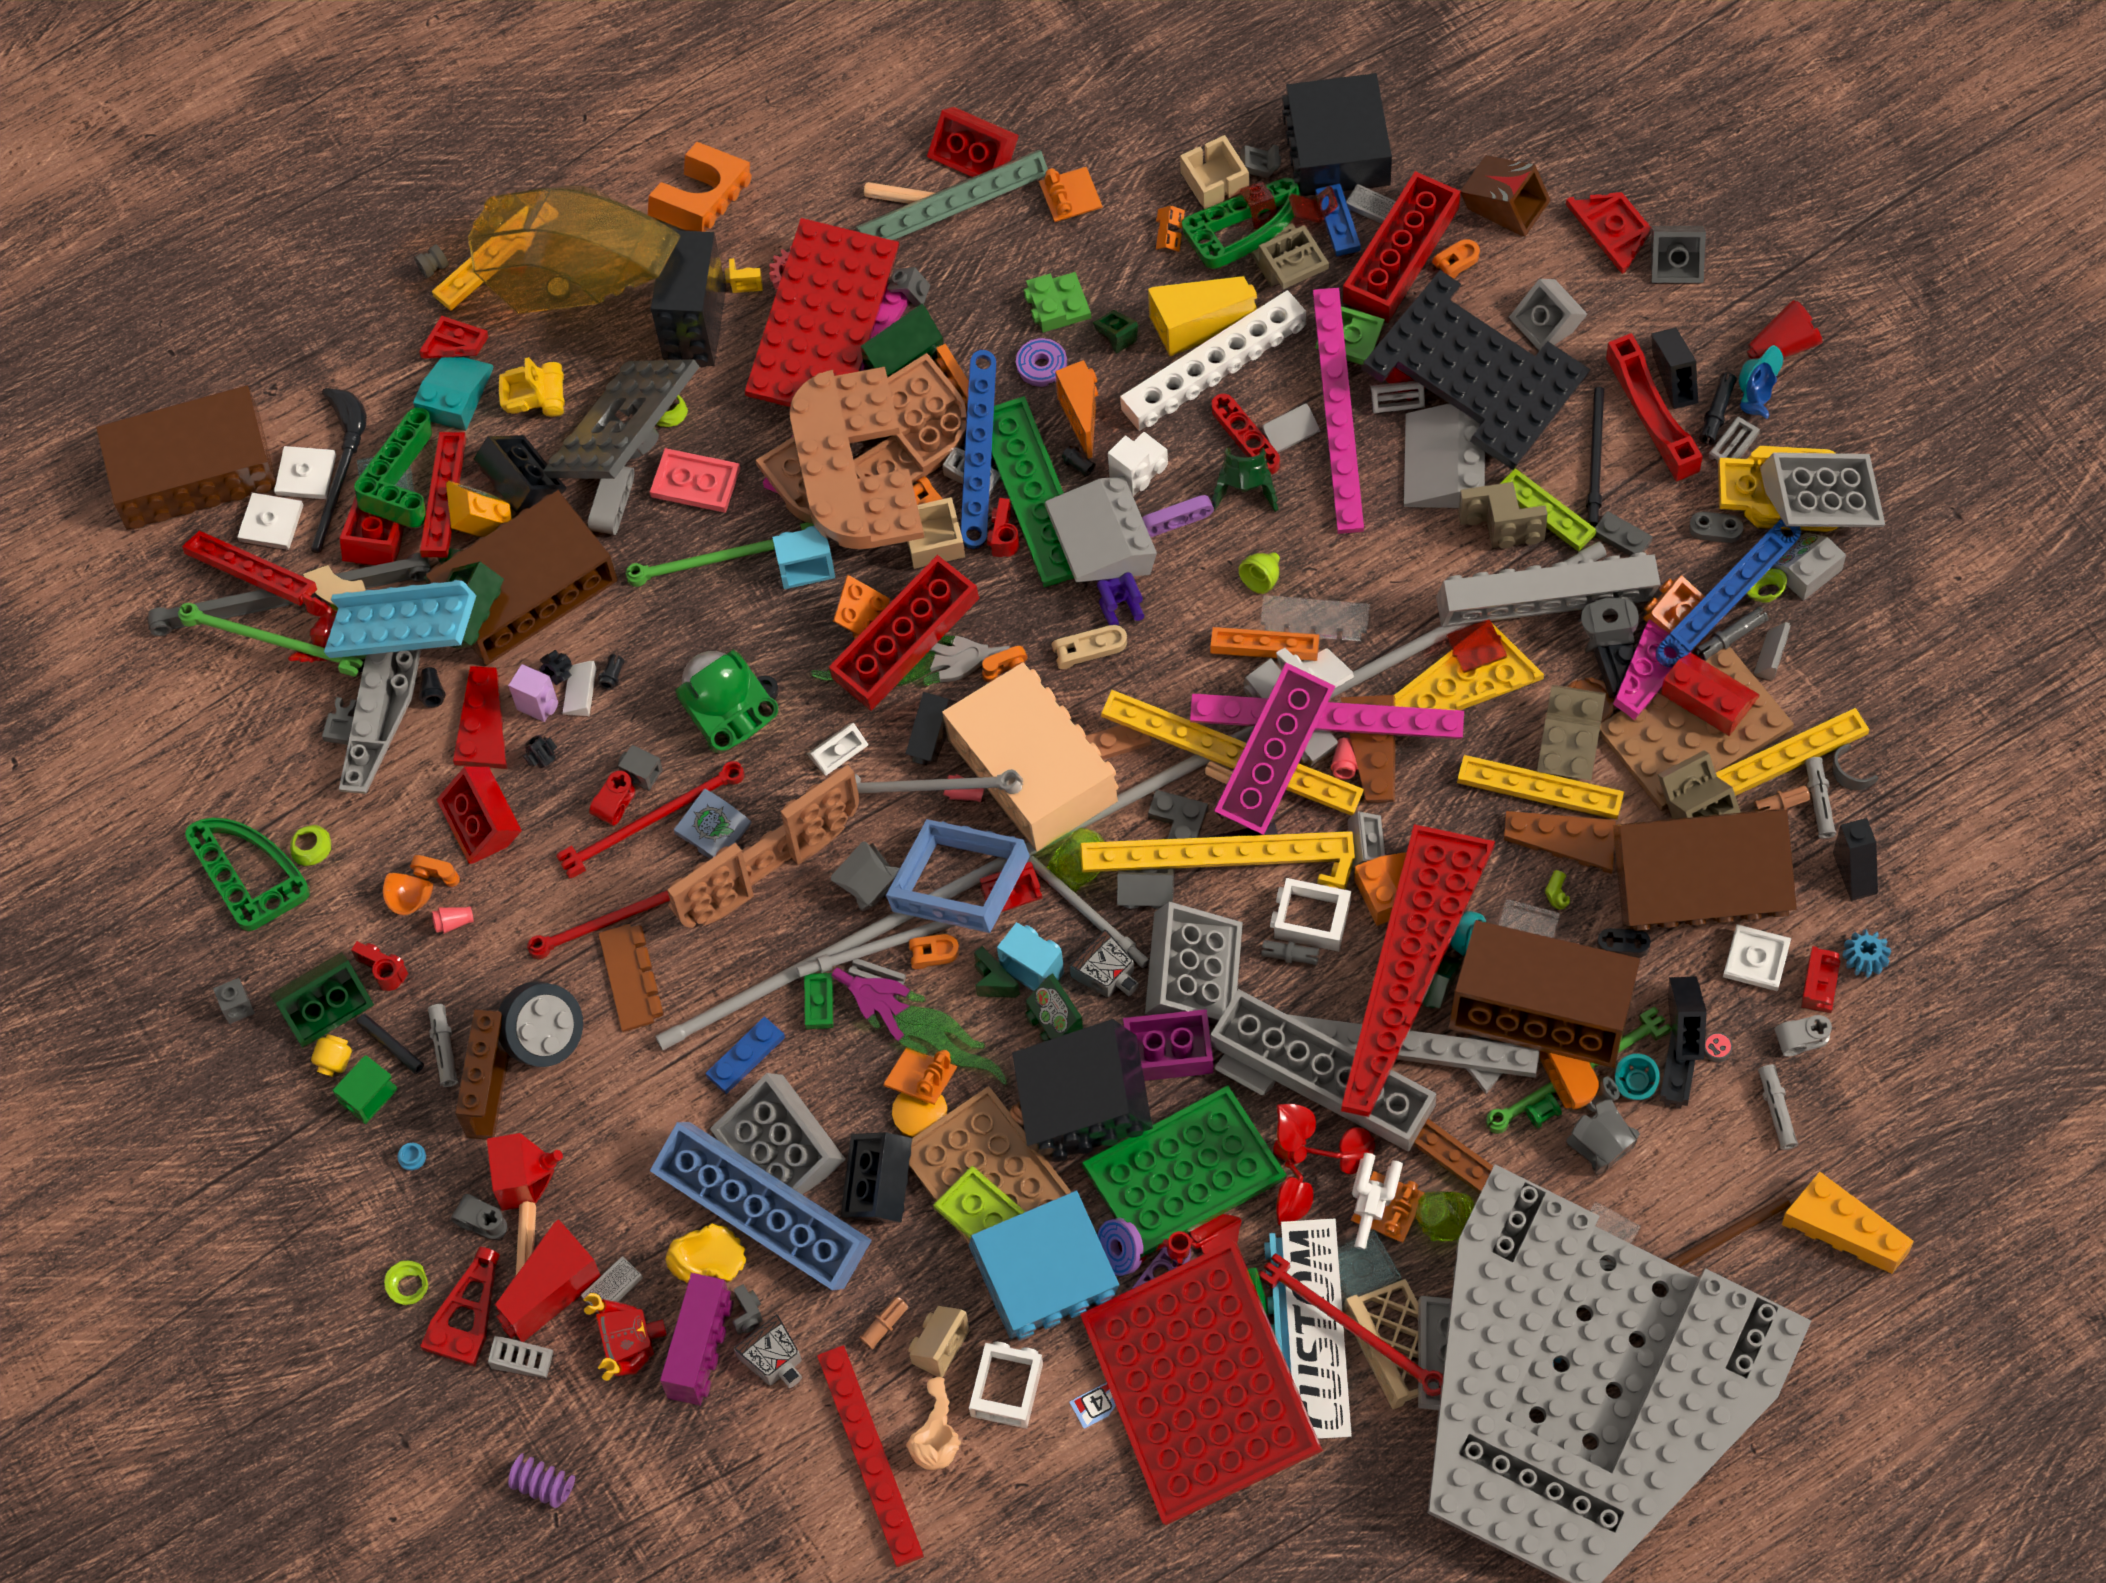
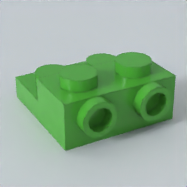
M1076 272L1053 279L1050 273L1026 280L1027 288L1023 289L1027 304L1032 303L1034 308L1031 309L1033 321L1035 324H1040L1043 333L1091 319V312Z
M1341 306L1346 360L1362 365L1375 349L1385 319ZM1318 339L1315 349H1318Z

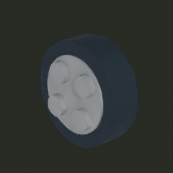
M538 981L524 983L513 989L505 997L498 1010L502 1014L499 1042L509 1056L521 1063L537 1067L556 1065L573 1053L582 1036L583 1015L579 1003L569 991L555 984Z

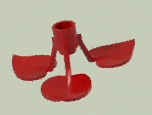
M1298 1104L1277 1105V1140L1274 1144L1273 1152L1277 1158L1286 1161L1285 1167L1290 1168L1296 1178H1286L1279 1189L1276 1208L1279 1226H1281V1222L1297 1221L1304 1217L1313 1203V1188L1311 1184L1302 1182L1303 1176L1294 1164L1304 1161L1307 1153L1332 1158H1341V1171L1347 1174H1356L1360 1159H1363L1364 1153L1374 1154V1138L1366 1129L1353 1127L1347 1130L1340 1140L1339 1153L1309 1148L1304 1145H1306L1305 1139L1310 1138L1316 1129V1119L1313 1112Z
M1222 1214L1190 1231L1192 1238L1185 1232H1174L1169 1237V1240L1164 1239L1158 1245L1157 1250L1153 1252L1167 1247L1169 1257L1176 1260L1177 1267L1182 1265L1183 1260L1188 1257L1191 1246L1195 1249L1201 1247L1202 1253L1205 1254L1232 1240L1237 1243L1242 1220L1237 1216ZM1118 1242L1119 1249L1122 1252V1245ZM1147 1255L1140 1258L1139 1261L1142 1260L1141 1263H1143L1146 1260Z

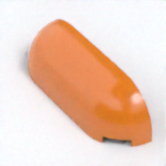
M1540 1051L1539 1058L1564 1107L1577 1110L1588 1105L1594 1099L1599 1087L1597 1076L1590 1063Z

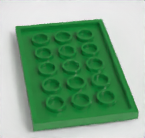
M1229 1086L1152 1125L1153 1129L1144 1131L1143 1135L1133 1138L1129 1137L1082 1162L1084 1171L1114 1218H1123L1127 1223L1131 1222L1138 1230L1143 1243V1254H1140V1258L1157 1250L1158 1245L1164 1239L1169 1240V1237L1174 1232L1182 1231L1188 1233L1278 1185L1287 1178V1174Z

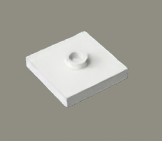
M284 446L274 489L277 496L327 499L336 459L335 450Z
M252 493L237 537L239 542L289 550L304 506L302 501Z
M1736 924L1723 977L1778 991L1791 938Z

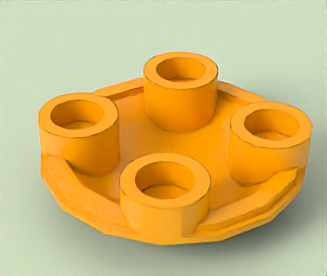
M900 1093L892 1107L894 1123L899 1128L900 1133L906 1137H915L947 1115V1105L942 1095L933 1105Z

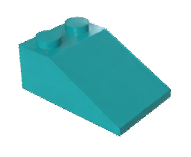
M465 357L441 358L422 381L413 402L414 407L426 409L430 415V422L466 431L494 368L493 365Z

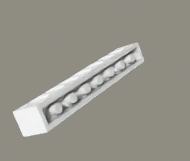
M1288 290L1120 396L1122 412L1139 431L1145 427L1153 426L1165 414L1173 413L1187 400L1195 399L1201 391L1209 386L1217 385L1223 377L1237 372L1248 361L1256 360L1270 347L1278 346L1287 336L1300 332L1306 325V310ZM1197 374L1198 376L1192 377L1190 375Z

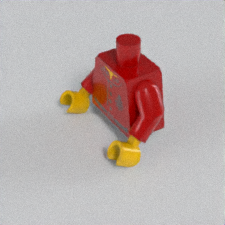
M590 1293L583 1299L593 1304V1306L584 1308L586 1314H593L596 1310L600 1313L596 1314L606 1358L600 1363L598 1369L605 1368L608 1370L603 1374V1380L608 1381L613 1375L636 1374L649 1361V1357L654 1355L651 1340L667 1336L664 1320L661 1319L647 1323L643 1310L616 1301L601 1300L600 1296L595 1293Z

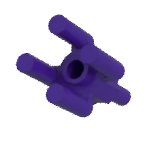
M1130 572L1124 573L1120 578L1097 580V587L1102 596L1099 599V605L1109 626L1119 625L1114 610L1118 607L1117 603L1122 601L1127 602L1135 621H1140L1144 618L1143 611L1139 605L1143 597Z

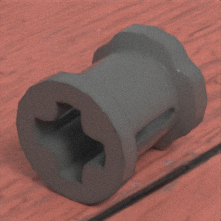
M1609 1077L1602 1078L1594 1099L1586 1106L1591 1111L1596 1112V1103L1609 1099L1612 1101L1617 1100L1620 1093L1615 1082Z

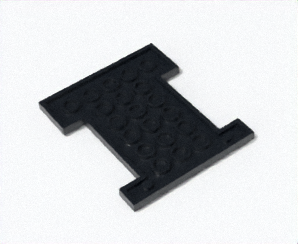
M1440 270L1363 362L1361 369L1383 383L1396 367L1480 423L1481 426L1473 434L1470 442L1514 471L1588 376L1591 369L1549 341L1546 342L1536 356L1451 301L1459 290L1461 283Z

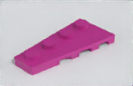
M1650 619L1645 625L1613 702V705L1634 720L1662 689L1663 679L1673 668L1661 665L1656 658L1657 647L1669 633ZM1670 647L1664 648L1663 652L1666 658L1674 659L1677 657L1674 649Z

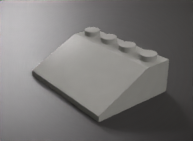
M1450 403L1406 413L1404 507L1459 508L1460 490L1485 486V451L1470 442L1473 434L1481 424Z
M1772 453L1760 467L1765 492L1786 526H1885L1870 454Z
M1125 476L1101 478L1045 501L1046 510L1076 582L1120 578L1126 572H1130L1133 576L1151 574L1157 552Z
M1168 902L1155 911L1145 1014L1156 1015L1207 1009L1208 1024H1217L1237 992L1243 922L1173 902Z
M766 1073L710 1128L718 1141L802 1195L826 1179L846 1160L786 1078L779 1074Z

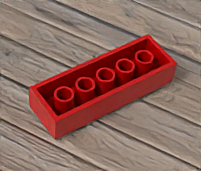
M1415 171L1343 285V303L1369 315L1385 319V322L1389 323L1459 210L1461 191Z
M937 554L829 666L832 679L872 711L979 600L977 586Z

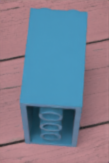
M1077 1191L971 1235L969 1248L1010 1340L1016 1337L1018 1341L1024 1340L1034 1335L1033 1331L1041 1326H1044L1045 1330L1061 1323L1060 1319L1067 1315H1070L1071 1318L1080 1316V1314L1087 1311L1086 1308L1096 1303L1098 1306L1111 1300L1119 1287L1118 1280Z

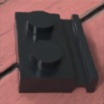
M1633 644L1608 645L1606 648L1597 646L1594 651L1609 698H1613L1618 693L1635 652Z

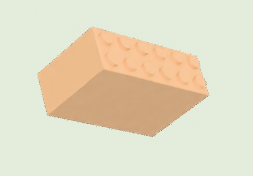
M1023 662L942 711L948 740L978 778L997 777V775H1001L1003 772L1011 769L1015 770L1023 778L1022 790L1019 793L1009 794L1004 789L1000 790L999 788H987V790L1036 852L1118 802L1116 791L1118 790V785L1114 779L1116 771L1109 761L1104 762L1102 760L1098 747L1093 742L1089 743L1085 739L1086 735L1081 726L1072 723L1067 709L1063 705L1059 707L1055 702L1056 698L1049 687L1044 688L1037 672L1034 669L1029 670Z

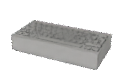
M1357 184L1346 203L1349 210L1382 224L1396 201Z
M622 1256L581 1297L584 1299L590 1293H595L600 1296L601 1300L618 1302L643 1277ZM585 1301L589 1306H593L591 1302Z

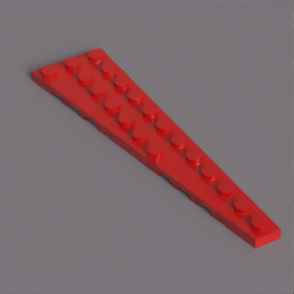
M1414 824L1341 1106L1342 1112L1370 1117L1490 858L1495 841Z

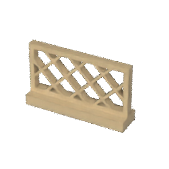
M1406 1279L1360 1297L1356 1294L1346 1298L1342 1307L1343 1313L1394 1349L1408 1354V1359L1411 1360L1412 1356L1418 1358V1351L1415 1350L1418 1341V1331L1402 1325L1405 1314L1413 1316L1418 1320V1302ZM1402 1289L1407 1299L1405 1306L1389 1301L1391 1293ZM1374 1301L1382 1304L1383 1307L1380 1315L1377 1316L1369 1313L1364 1303ZM1386 1306L1402 1312L1399 1323L1382 1318ZM1380 1324L1396 1330L1392 1341L1380 1336L1378 1333ZM1399 1331L1415 1337L1412 1348L1395 1343ZM1355 1335L1393 1410L1403 1406L1406 1401L1418 1397V1388L1408 1391L1404 1383L1405 1375L1411 1374Z

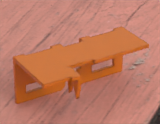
M1174 206L1158 209L1156 221L1160 222L1156 250L1169 248L1180 252L1182 234L1167 229L1168 223L1182 228L1185 210ZM1171 210H1173V212H1172V219H1170V211H1171ZM1167 234H1169V243H1168V244L1166 243V242H1167Z

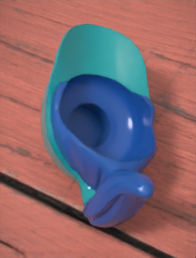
M1770 346L1758 359L1747 360L1740 371L1738 381L1743 392L1740 408L1747 414L1763 416L1765 419L1769 418V411L1763 404L1771 398L1772 388L1777 382L1776 376L1783 365V355L1777 346Z

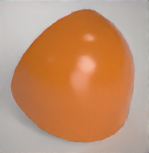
M388 873L383 885L385 903L389 909L399 915H408L422 908L430 899L433 891V883L400 873Z

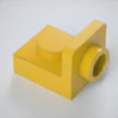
M734 258L729 259V268H725L726 284L731 283L733 293L763 291L760 268L748 267L736 270Z
M1342 853L1340 862H1334L1331 876L1319 874L1317 884L1346 890L1352 870L1353 856Z

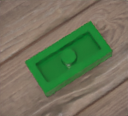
M817 973L804 976L806 1029L834 1028L832 973Z

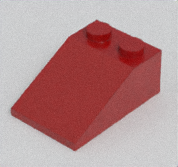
M355 496L339 538L342 561L368 565H380L396 561L405 525L362 511L357 505Z

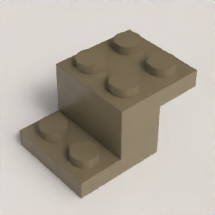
M1293 223L1287 225L1273 239L1259 245L1258 249L1250 253L1271 287L1280 284L1283 289H1286L1329 269V262L1305 225L1299 228H1295Z
M1513 482L1460 490L1458 515L1460 525H1477L1486 521L1492 548L1500 547L1506 549L1525 543L1533 545L1545 540L1548 515L1546 505L1519 509Z
M1558 685L1551 686L1537 772L1585 780L1592 779L1606 693Z
M1705 750L1657 774L1672 819L1741 813L1733 787L1717 777L1710 754Z

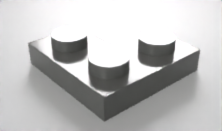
M1156 790L1148 812V818L1173 824L1168 839L1198 838L1208 811V803Z

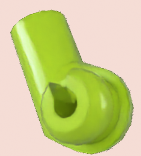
M1559 870L1553 872L1545 889V894L1554 908L1564 909L1569 905L1570 897L1569 895L1565 896L1561 889L1566 879V874Z

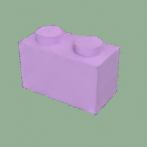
M522 664L508 685L516 709L545 722L547 717L555 712L558 705L550 676Z

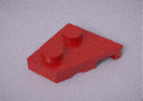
M441 315L419 351L420 357L425 359L477 356L488 339L487 330Z

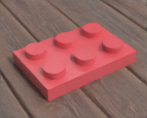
M665 448L650 490V495L652 498L726 513L740 472V464Z

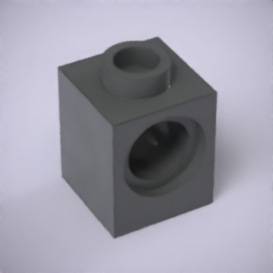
M631 745L627 752H623L618 761L619 771L629 774L632 783L650 791L663 771L659 757L634 745Z
M239 978L213 988L220 1008L229 1024L255 1014L247 992Z

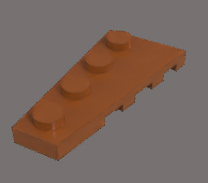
M1506 811L1504 840L1536 851L1541 849L1552 853V856L1562 859L1563 857L1579 861L1578 864L1587 867L1592 865L1603 869V872L1612 874L1614 858L1613 825H1616V820Z

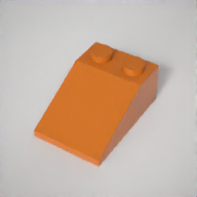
M1083 360L1055 371L1057 398L1086 457L1090 459L1093 457L1096 415L1095 397L1098 396V391L1094 384L1097 383L1095 372L1092 368L1088 369Z
M1407 852L1380 856L1355 866V883L1376 926L1386 923L1390 919Z

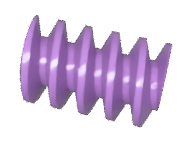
M524 1453L520 1454L509 1474L508 1484L510 1489L516 1490L519 1488L522 1494L529 1492L531 1498L537 1499L539 1497L542 1503L550 1501V1505L553 1508L559 1507L567 1500L572 1491L575 1476L571 1475L565 1481V1471L561 1470L557 1476H554V1466H550L544 1472V1462L541 1461L536 1467H533L534 1458L529 1457L526 1463H524Z

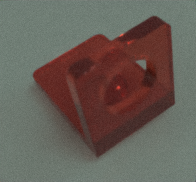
M1261 181L1240 189V194L1250 207L1255 229L1261 228L1277 214L1274 197L1264 182ZM1262 209H1270L1271 214L1267 219H1258V213Z
M1327 186L1313 200L1294 194L1289 196L1290 204L1296 217L1317 223L1324 220L1338 207L1333 188ZM1328 196L1329 205L1323 210L1322 200Z

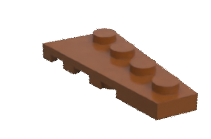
M1394 695L1340 697L1342 703L1396 706ZM1349 732L1366 801L1368 803L1395 802V735Z

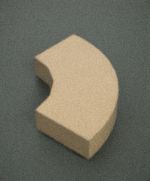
M329 565L303 574L305 578L316 583L318 590L314 593L322 600L335 605L331 601L333 594L366 590L362 580H343L332 572Z

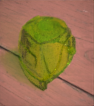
M1082 827L1074 831L1060 845L1047 866L1073 892H1077L1079 887L1094 879L1099 873L1082 872L1080 844L1105 842L1103 837L1097 832Z
M1452 1191L1426 1192L1418 1200L1416 1220L1422 1228V1232L1430 1237L1431 1241L1458 1240L1475 1205L1472 1198L1467 1194Z

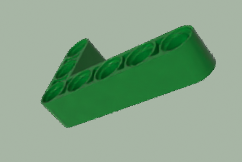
M414 408L405 415L355 482L354 488L357 505L362 511L412 528L420 527L425 523L426 511L423 497L416 492L395 485L432 436L430 415L426 409Z

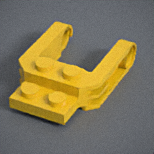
M1759 446L1747 459L1720 458L1718 461L1719 509L1744 510V516L1757 528L1771 529L1782 518L1765 492L1760 467L1772 453L1835 452L1827 449ZM1800 526V530L1822 532L1833 531L1838 528ZM1781 527V529L1791 530L1788 527Z

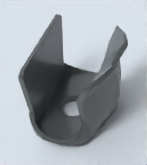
M1604 597L1584 607L1578 622L1582 621L1584 630L1590 638L1585 648V653L1594 652L1597 646L1606 648L1608 645H1635L1633 632L1638 626L1639 616L1637 608L1632 601L1625 598ZM1618 615V619L1613 623H1608L1603 620L1602 616Z
M863 841L831 875V881L854 895L860 910L865 911L875 907L887 894L900 868L891 867L874 843L869 845Z
M1611 1099L1596 1103L1597 1114L1592 1118L1582 1115L1571 1132L1572 1135L1566 1140L1567 1145L1592 1164L1593 1172L1597 1175L1605 1173L1633 1149L1640 1135L1638 1130L1626 1124Z

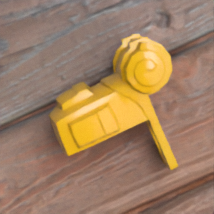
M528 357L525 358V368L518 367L500 374V406L504 411L511 414L542 407L543 414L546 416H562L565 406L562 365L557 362H548L542 364L541 368H539Z

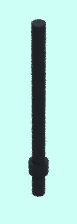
M1603 387L1594 388L1589 494L1586 496L1588 523L1593 527L1598 525L1599 509L1602 507L1600 474L1604 410Z

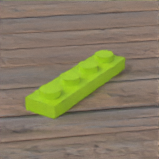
M1516 468L1500 483L1513 482L1518 506L1522 509L1546 505L1548 514L1546 527L1578 552L1596 535V529Z

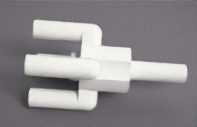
M1364 1153L1363 1159H1360L1352 1190L1353 1197L1357 1198L1354 1213L1361 1216L1354 1247L1360 1250H1365L1373 1219L1382 1220L1385 1206H1388L1391 1200L1394 1199L1403 1163L1399 1161H1392L1391 1166L1387 1168L1384 1184L1369 1180L1375 1160V1155L1370 1153Z

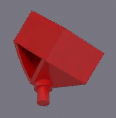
M521 1133L487 1138L492 1189L501 1210L519 1208V1205L525 1201L533 1202L536 1205L554 1173V1167L557 1162L563 1159L562 1152L555 1150L552 1153H545Z

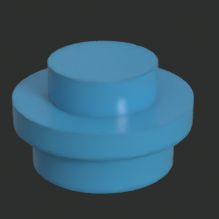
M407 1143L401 1147L397 1158L402 1168L416 1170L424 1164L426 1153L421 1145Z

